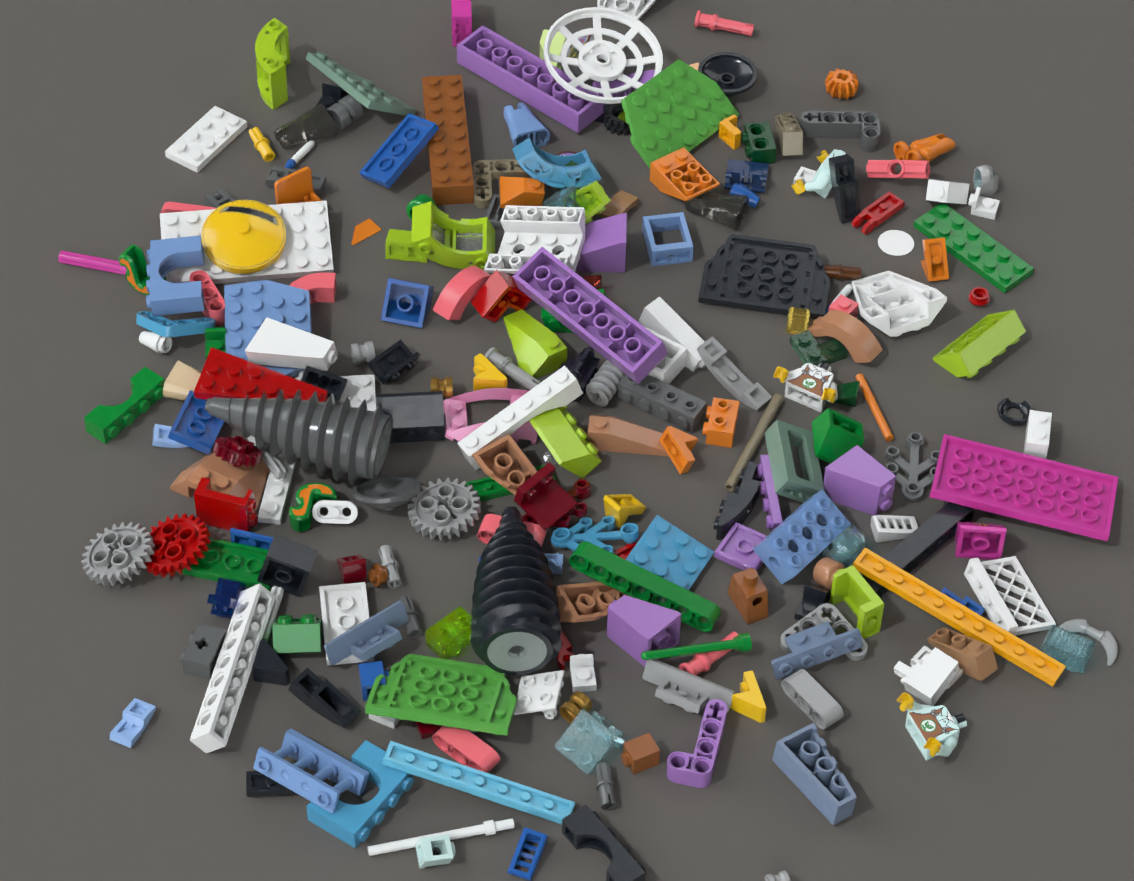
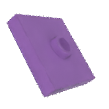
M736 522L715 550L714 557L741 570L753 568L758 571L763 561L754 552L753 548L766 535Z

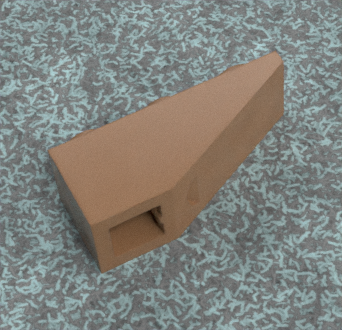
M945 627L938 629L927 638L928 643L934 648L936 647L958 661L959 668L967 676L982 681L998 669L991 645Z

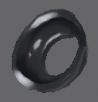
M1009 398L1003 399L997 406L1000 419L1012 426H1020L1027 423L1029 411L1033 410L1029 402L1025 400L1022 403L1011 402ZM1010 408L1019 409L1023 418H1010L1006 416V413Z

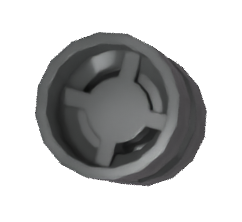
M346 95L338 101L339 104L335 103L325 110L327 122L336 131H342L350 123L355 122L363 115L361 104L351 95Z

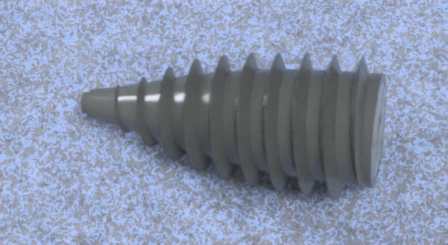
M281 389L277 398H267L266 391H264L261 398H249L248 394L246 398L213 397L212 399L208 398L205 404V411L209 415L229 423L232 428L237 427L242 430L244 438H248L251 435L255 437L258 449H262L266 444H269L270 453L274 458L284 451L289 465L293 464L299 457L301 466L305 471L309 470L315 463L320 476L325 475L331 468L336 481H339L345 473L348 474L351 485H355L361 477L376 481L387 457L392 435L393 419L391 415L383 413L382 403L378 405L375 411L367 410L365 399L356 408L351 407L350 396L340 405L335 404L333 393L326 402H320L317 391L313 393L310 400H302L300 389L293 398L285 399L283 389Z

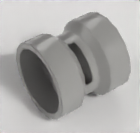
M372 341L365 342L364 345H359L358 343L350 344L353 365H360L364 361L369 363L375 358Z

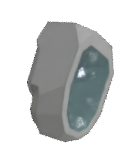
M981 165L974 169V189L976 191V188L980 187V196L983 197L994 195L998 189L999 177L989 165Z

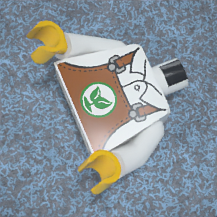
M825 362L820 363L818 367L806 363L801 368L792 371L777 366L773 378H779L782 383L786 382V398L816 411L822 412L827 401L834 403L838 399L837 385L833 382L834 375L831 373L830 365Z

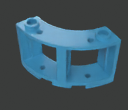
M530 138L512 148L521 168L532 178L556 188H579L602 179L586 150L566 156L553 155L541 150ZM571 160L579 164L576 166H565Z

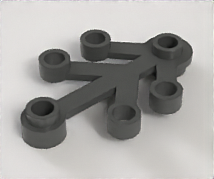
M911 432L906 438V448L910 450L909 463L899 455V449L895 446L887 447L885 454L886 459L894 462L887 463L885 468L894 470L890 472L896 476L895 482L902 487L901 493L904 499L909 502L918 501L923 496L924 489L933 483L936 470L934 466L937 465L938 461L934 457H939L940 453L939 450L932 451L930 458L918 465L919 451L922 450L924 438L919 432ZM898 467L909 476L908 480L898 473ZM930 469L929 476L918 481V476Z

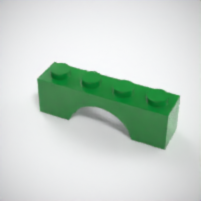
M147 367L142 368L130 378L132 395L127 401L115 406L99 404L84 417L86 432L104 444L117 437L125 427L131 425L137 417L145 413L157 400L163 398L165 383L163 377Z

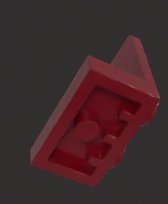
M550 462L519 486L514 498V502L545 531L564 517L577 504L554 481L553 475L556 468Z

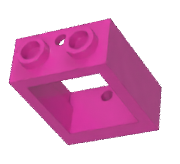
M451 0L452 47L457 46V44L472 34L471 0Z

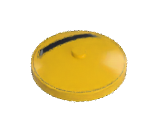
M236 200L219 206L205 220L201 234L204 252L208 259L220 269L236 274H250L268 268L279 259L286 245V229L280 215L270 206L254 200Z

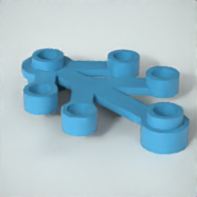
M605 516L595 526H593L591 518L585 517L580 519L579 523L570 529L558 528L554 530L551 536V543L555 547H567L575 551L579 545L577 542L587 541L614 554L613 547L601 541L623 539L628 544L635 543L639 538V528L634 523H627L620 528V531L602 532L603 530H613L616 527L613 516Z

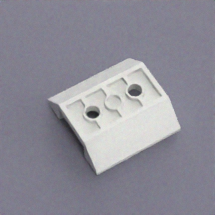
M505 206L500 221L505 233L498 254H489L484 268L485 272L494 273L498 270L503 273L515 274L541 247H544L575 272L585 242L584 207ZM524 249L519 254H516L518 250ZM563 251L559 255H555L556 252Z

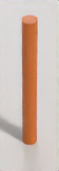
M862 373L857 374L855 378L857 381H860L859 387L887 442L892 441L894 436Z

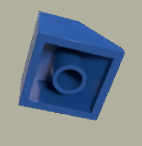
M388 278L381 320L423 328L431 307L434 286Z

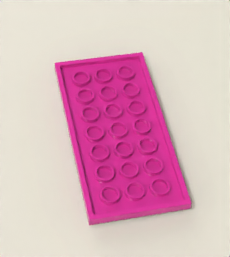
M944 434L929 497L1108 541L1118 477Z

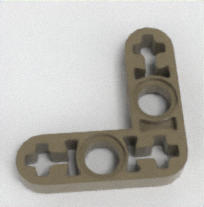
M516 159L478 160L474 162L472 166L474 205L483 209L489 207L492 200L491 180H499L500 176L528 178L530 175L522 170ZM498 168H506L507 170H506V171H498L497 169H498ZM481 169L484 170V174H480ZM485 182L487 185L479 186L478 183ZM481 194H485V199H481Z

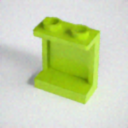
M853 565L846 569L838 570L833 575L831 604L835 605L844 601L858 618L856 628L859 629L863 639L879 633L884 602Z

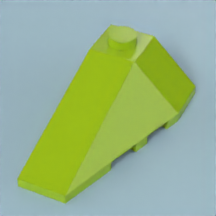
M518 310L504 317V323L508 336L511 339L513 352L516 355L519 368L535 379H538L558 370L560 365L567 361V347L555 333L524 310Z

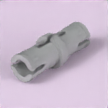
M383 545L378 549L382 562L381 566H385L387 569L388 587L390 589H397L402 585L399 563L394 558L392 547L390 545Z

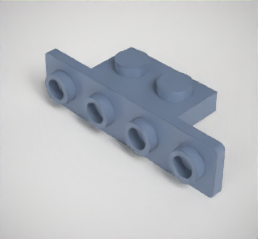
M397 601L324 644L329 663L335 665L350 655H354L364 662L374 658L379 652L393 647L396 642L402 639L400 631L396 628L409 621L404 603Z
M827 621L785 637V643L790 654L771 661L773 673L778 680L800 669L810 668L862 648L863 643L858 628L836 636Z

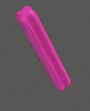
M63 250L58 255L59 262L122 275H125L127 270L116 260Z

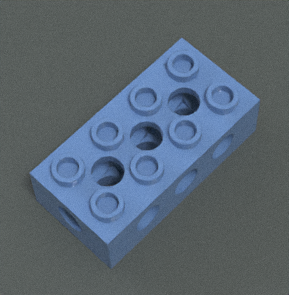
M820 490L809 497L756 545L753 550L778 581L783 584L795 577L846 530L851 523L827 494Z

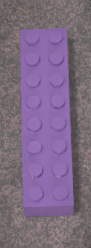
M483 25L457 44L458 64L576 133L581 132L604 113V103L588 101L567 91L550 74L544 60ZM553 66L554 70L567 83L572 81L565 72ZM580 86L576 87V89L587 94L603 97L602 93L592 92Z
M541 247L512 276L522 292L637 384L668 354L663 341L544 247Z

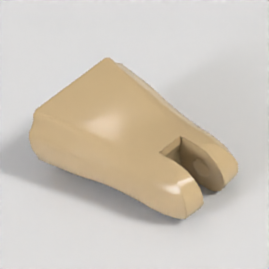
M178 360L164 383L163 396L165 398L185 401L189 391L194 392L201 372Z

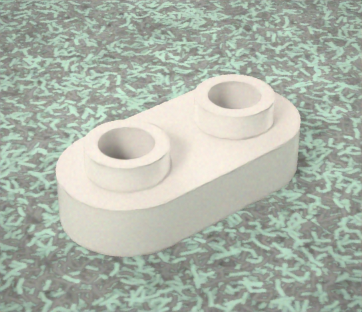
M320 500L314 505L312 514L314 519L320 523L349 524L357 518L358 508L352 501ZM322 507L328 509L327 515L321 514L320 509ZM344 508H349L351 510V514L349 516L343 514Z

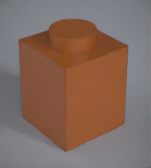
M650 733L623 743L621 760L624 766L629 767L634 775L659 765L660 749Z

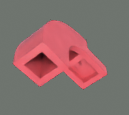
M477 266L463 269L445 286L435 303L433 311L447 320H460L469 301L491 275Z
M336 273L309 274L289 285L308 290L311 295V304L316 302L335 303L337 289Z

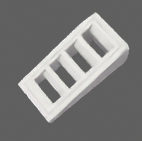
M875 515L871 517L870 526L876 543L905 539L918 528L914 516ZM910 524L912 529H908L907 525Z

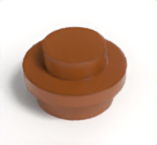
M373 564L368 572L369 581L375 587L385 584L388 577L386 567L380 564Z

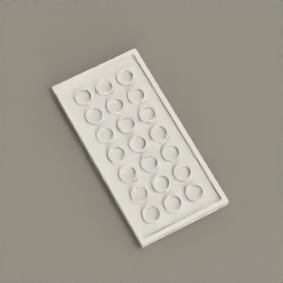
M327 201L268 205L280 215L284 222L286 245L279 259L262 271L250 274L227 272L214 265L204 252V265L177 268L166 275V281L171 283L190 282V274L197 270L205 271L214 284L303 277L314 273H334ZM215 209L160 213L161 239L201 235L205 220Z

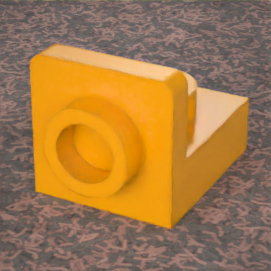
M735 114L723 119L719 123L718 136L733 150L739 148L741 142V131L737 128L738 117Z

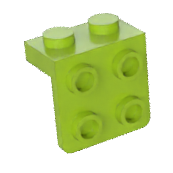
M597 180L575 190L571 194L578 206L585 209V224L593 220L592 216H597L606 210L605 205L611 201Z

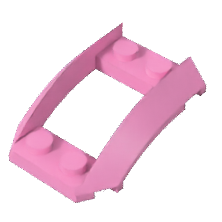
M491 388L464 393L444 400L445 437L451 441L453 439L461 441L484 424L479 423L468 426L466 403L496 399L510 400L511 405L529 391L511 388ZM527 421L511 437L515 442L523 439L531 440V444H535L538 433L530 421Z

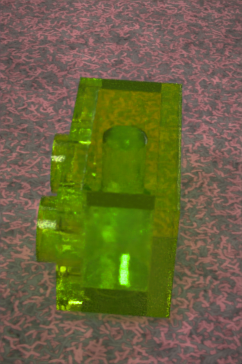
M461 606L453 610L425 631L426 646L442 659L456 656L462 648L471 644L472 615Z

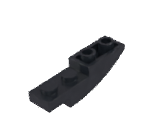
M748 462L746 470L742 469L739 482H741V485L736 486L734 493L728 492L726 500L722 499L719 509L721 515L720 517L716 516L713 529L717 530V540L725 538L736 522L742 524L756 505L761 482L755 480L757 463Z

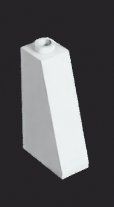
M658 297L644 308L638 322L686 347L687 358L685 367L694 372L699 367L702 369L706 366L697 351V348L705 341L664 300Z
M270 318L265 319L245 349L249 362L257 365L306 369V366H310L323 371H327L331 364L335 363L338 356L334 341Z

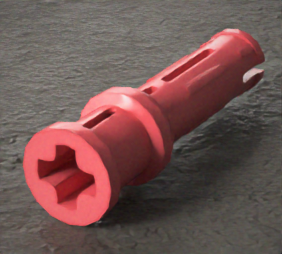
M700 10L697 11L694 23L696 28L700 26L710 28V31L718 29L752 37L754 31V24L720 18L717 14L701 13Z
M731 632L721 641L732 640L734 637H737L738 633ZM732 649L695 654L692 660L680 664L679 669L697 676L702 672L709 671L711 664Z

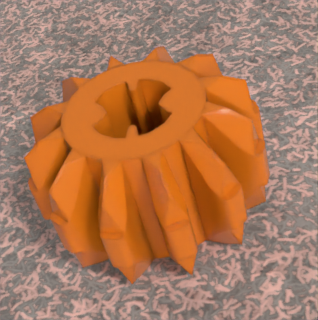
M836 68L835 71H830L825 79L827 94H831L832 98L838 97L839 100L841 98L848 100L849 97H854L859 87L857 74H853L852 70L846 71L845 68L843 70Z

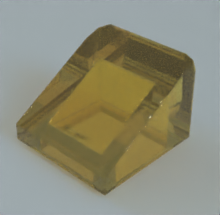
M790 307L786 333L807 336L810 310Z

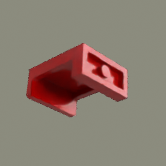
M204 477L201 478L194 492L197 518L200 517L202 522L208 526L229 531L231 528L250 532L251 528L256 526L258 521V514L255 511L257 500L254 499L253 490L248 489L244 498L212 491L211 480Z

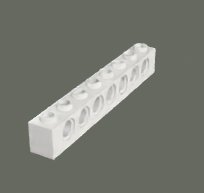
M261 584L243 590L239 595L190 737V741L206 754L225 747L260 640H262L276 598Z

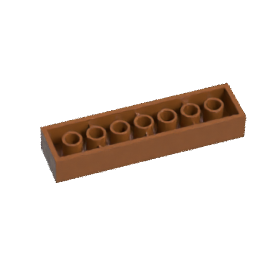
M462 75L422 77L424 119L436 123L439 127V130L427 143L432 199L436 205L474 203V183Z

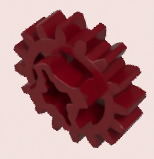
M226 436V438L220 437L216 439L213 448L216 457H222V461H227L234 467H241V465L246 467L252 465L255 467L256 464H260L263 452L257 446H254L253 442H249L241 436H235L234 438Z

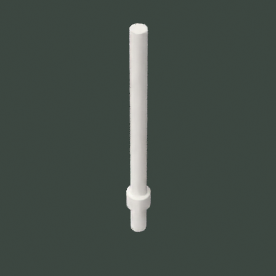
M513 818L496 822L488 820L483 821L481 825L367 846L368 854L373 856L414 848L418 840L423 837L449 834L450 840L481 834L486 836L494 835L496 831L514 828Z

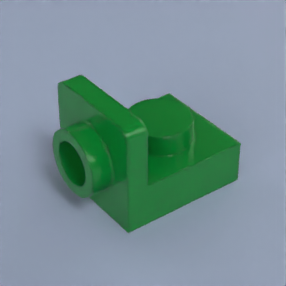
M226 328L205 329L206 359L211 347L226 353Z

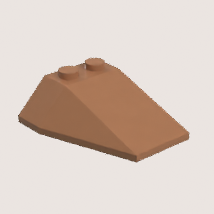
M212 451L209 455L207 454L182 471L170 486V490L188 498L196 490L202 477L210 479L212 491L244 498L248 489L254 491V499L257 500L256 511L259 507L270 469L262 458L260 464H256L255 467L252 465L249 467L245 465L234 467L229 462L222 461V457H216V453Z

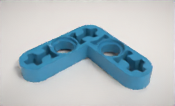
M152 311L137 312L136 324L163 337H178L203 334L206 328H215V319L200 317L172 321L163 316H153Z

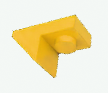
M483 354L476 355L473 367L476 375L473 378V391L507 388V377Z
M632 494L605 495L603 498L605 516H613L618 528L625 524L629 516L643 514L646 508Z
M753 670L743 672V682H740L741 693L732 695L731 709L760 723L765 722L766 705Z

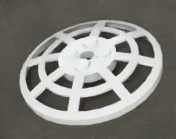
M582 8L565 14L551 26L544 43L545 63L553 78L572 94L596 103H622L621 100L627 96L612 98L611 94L625 91L631 87L638 89L643 84L638 82L642 75L643 65L655 63L654 76L662 70V50L650 29L631 15L610 8ZM593 17V28L583 29L572 35L565 27V25L575 20ZM601 18L619 21L628 25L631 29L624 36L614 30L601 28ZM558 31L567 39L562 46L560 56L549 53L551 41ZM637 33L641 34L649 43L654 53L653 56L642 58L638 47L631 41ZM594 35V40L585 45L578 40L584 36ZM602 35L618 39L619 42L617 44H614L612 42L602 40ZM571 45L580 51L578 59L566 57ZM625 46L629 47L636 59H626L622 49ZM604 59L606 63H601L598 60ZM550 61L561 63L565 73L572 81L569 83L564 81L554 70ZM568 65L579 66L583 74L576 78ZM637 66L636 73L632 79L623 74L625 67ZM588 79L598 81L601 88L589 86L584 82ZM616 79L625 83V85L610 89L609 82ZM580 86L592 92L602 93L603 97L587 94L576 89V87Z

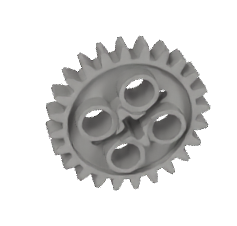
M447 477L445 482L438 478L437 484L429 481V487L422 485V492L419 491L410 500L411 504H408V516L411 526H415L416 532L421 531L423 537L430 534L431 539L436 535H439L440 540L443 539L444 535L451 539L454 533L459 537L461 530L468 532L467 526H475L474 520H479L478 513H481V502L478 492L474 491L472 485L467 487L466 481L459 484L458 478L453 482H450L449 477Z
M122 522L120 527L113 524L111 530L104 528V534L97 533L98 538L96 540L90 539L92 545L85 546L87 552L82 554L84 560L81 561L84 566L83 570L91 581L94 580L97 585L101 582L103 586H106L109 582L114 586L116 581H120L123 584L125 578L131 581L132 574L140 575L139 569H146L145 562L152 561L149 555L155 553L152 549L155 547L150 533L145 527L142 528L139 523L134 526L133 522H130L127 526Z

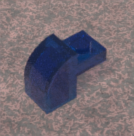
M218 578L215 595L209 594L207 603L212 605L211 614L232 618L241 591L245 590L246 584Z

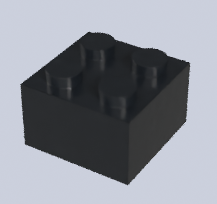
M274 535L257 581L271 587H282L284 592L300 597L318 551L311 549L309 546L290 541L288 538Z

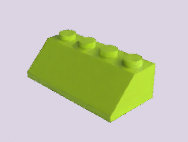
M1015 310L988 314L935 355L933 360L957 378L965 376L971 378L979 373L978 369L992 363V358L1006 352L1007 346L1017 343L1020 340V336L1026 330Z
M567 405L545 411L530 419V423L557 463L583 479L602 462L597 455L598 449L591 442L587 441L588 435L582 428H578L576 425L578 423L577 419L567 412Z

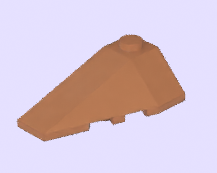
M590 415L587 441L591 442L598 451L669 457L659 441L663 434L662 432L615 416Z
M510 434L472 454V457L485 474L514 495H516L517 488L537 472Z
M601 582L558 585L556 587V595L560 611V622L595 621L608 615L609 605L626 594Z

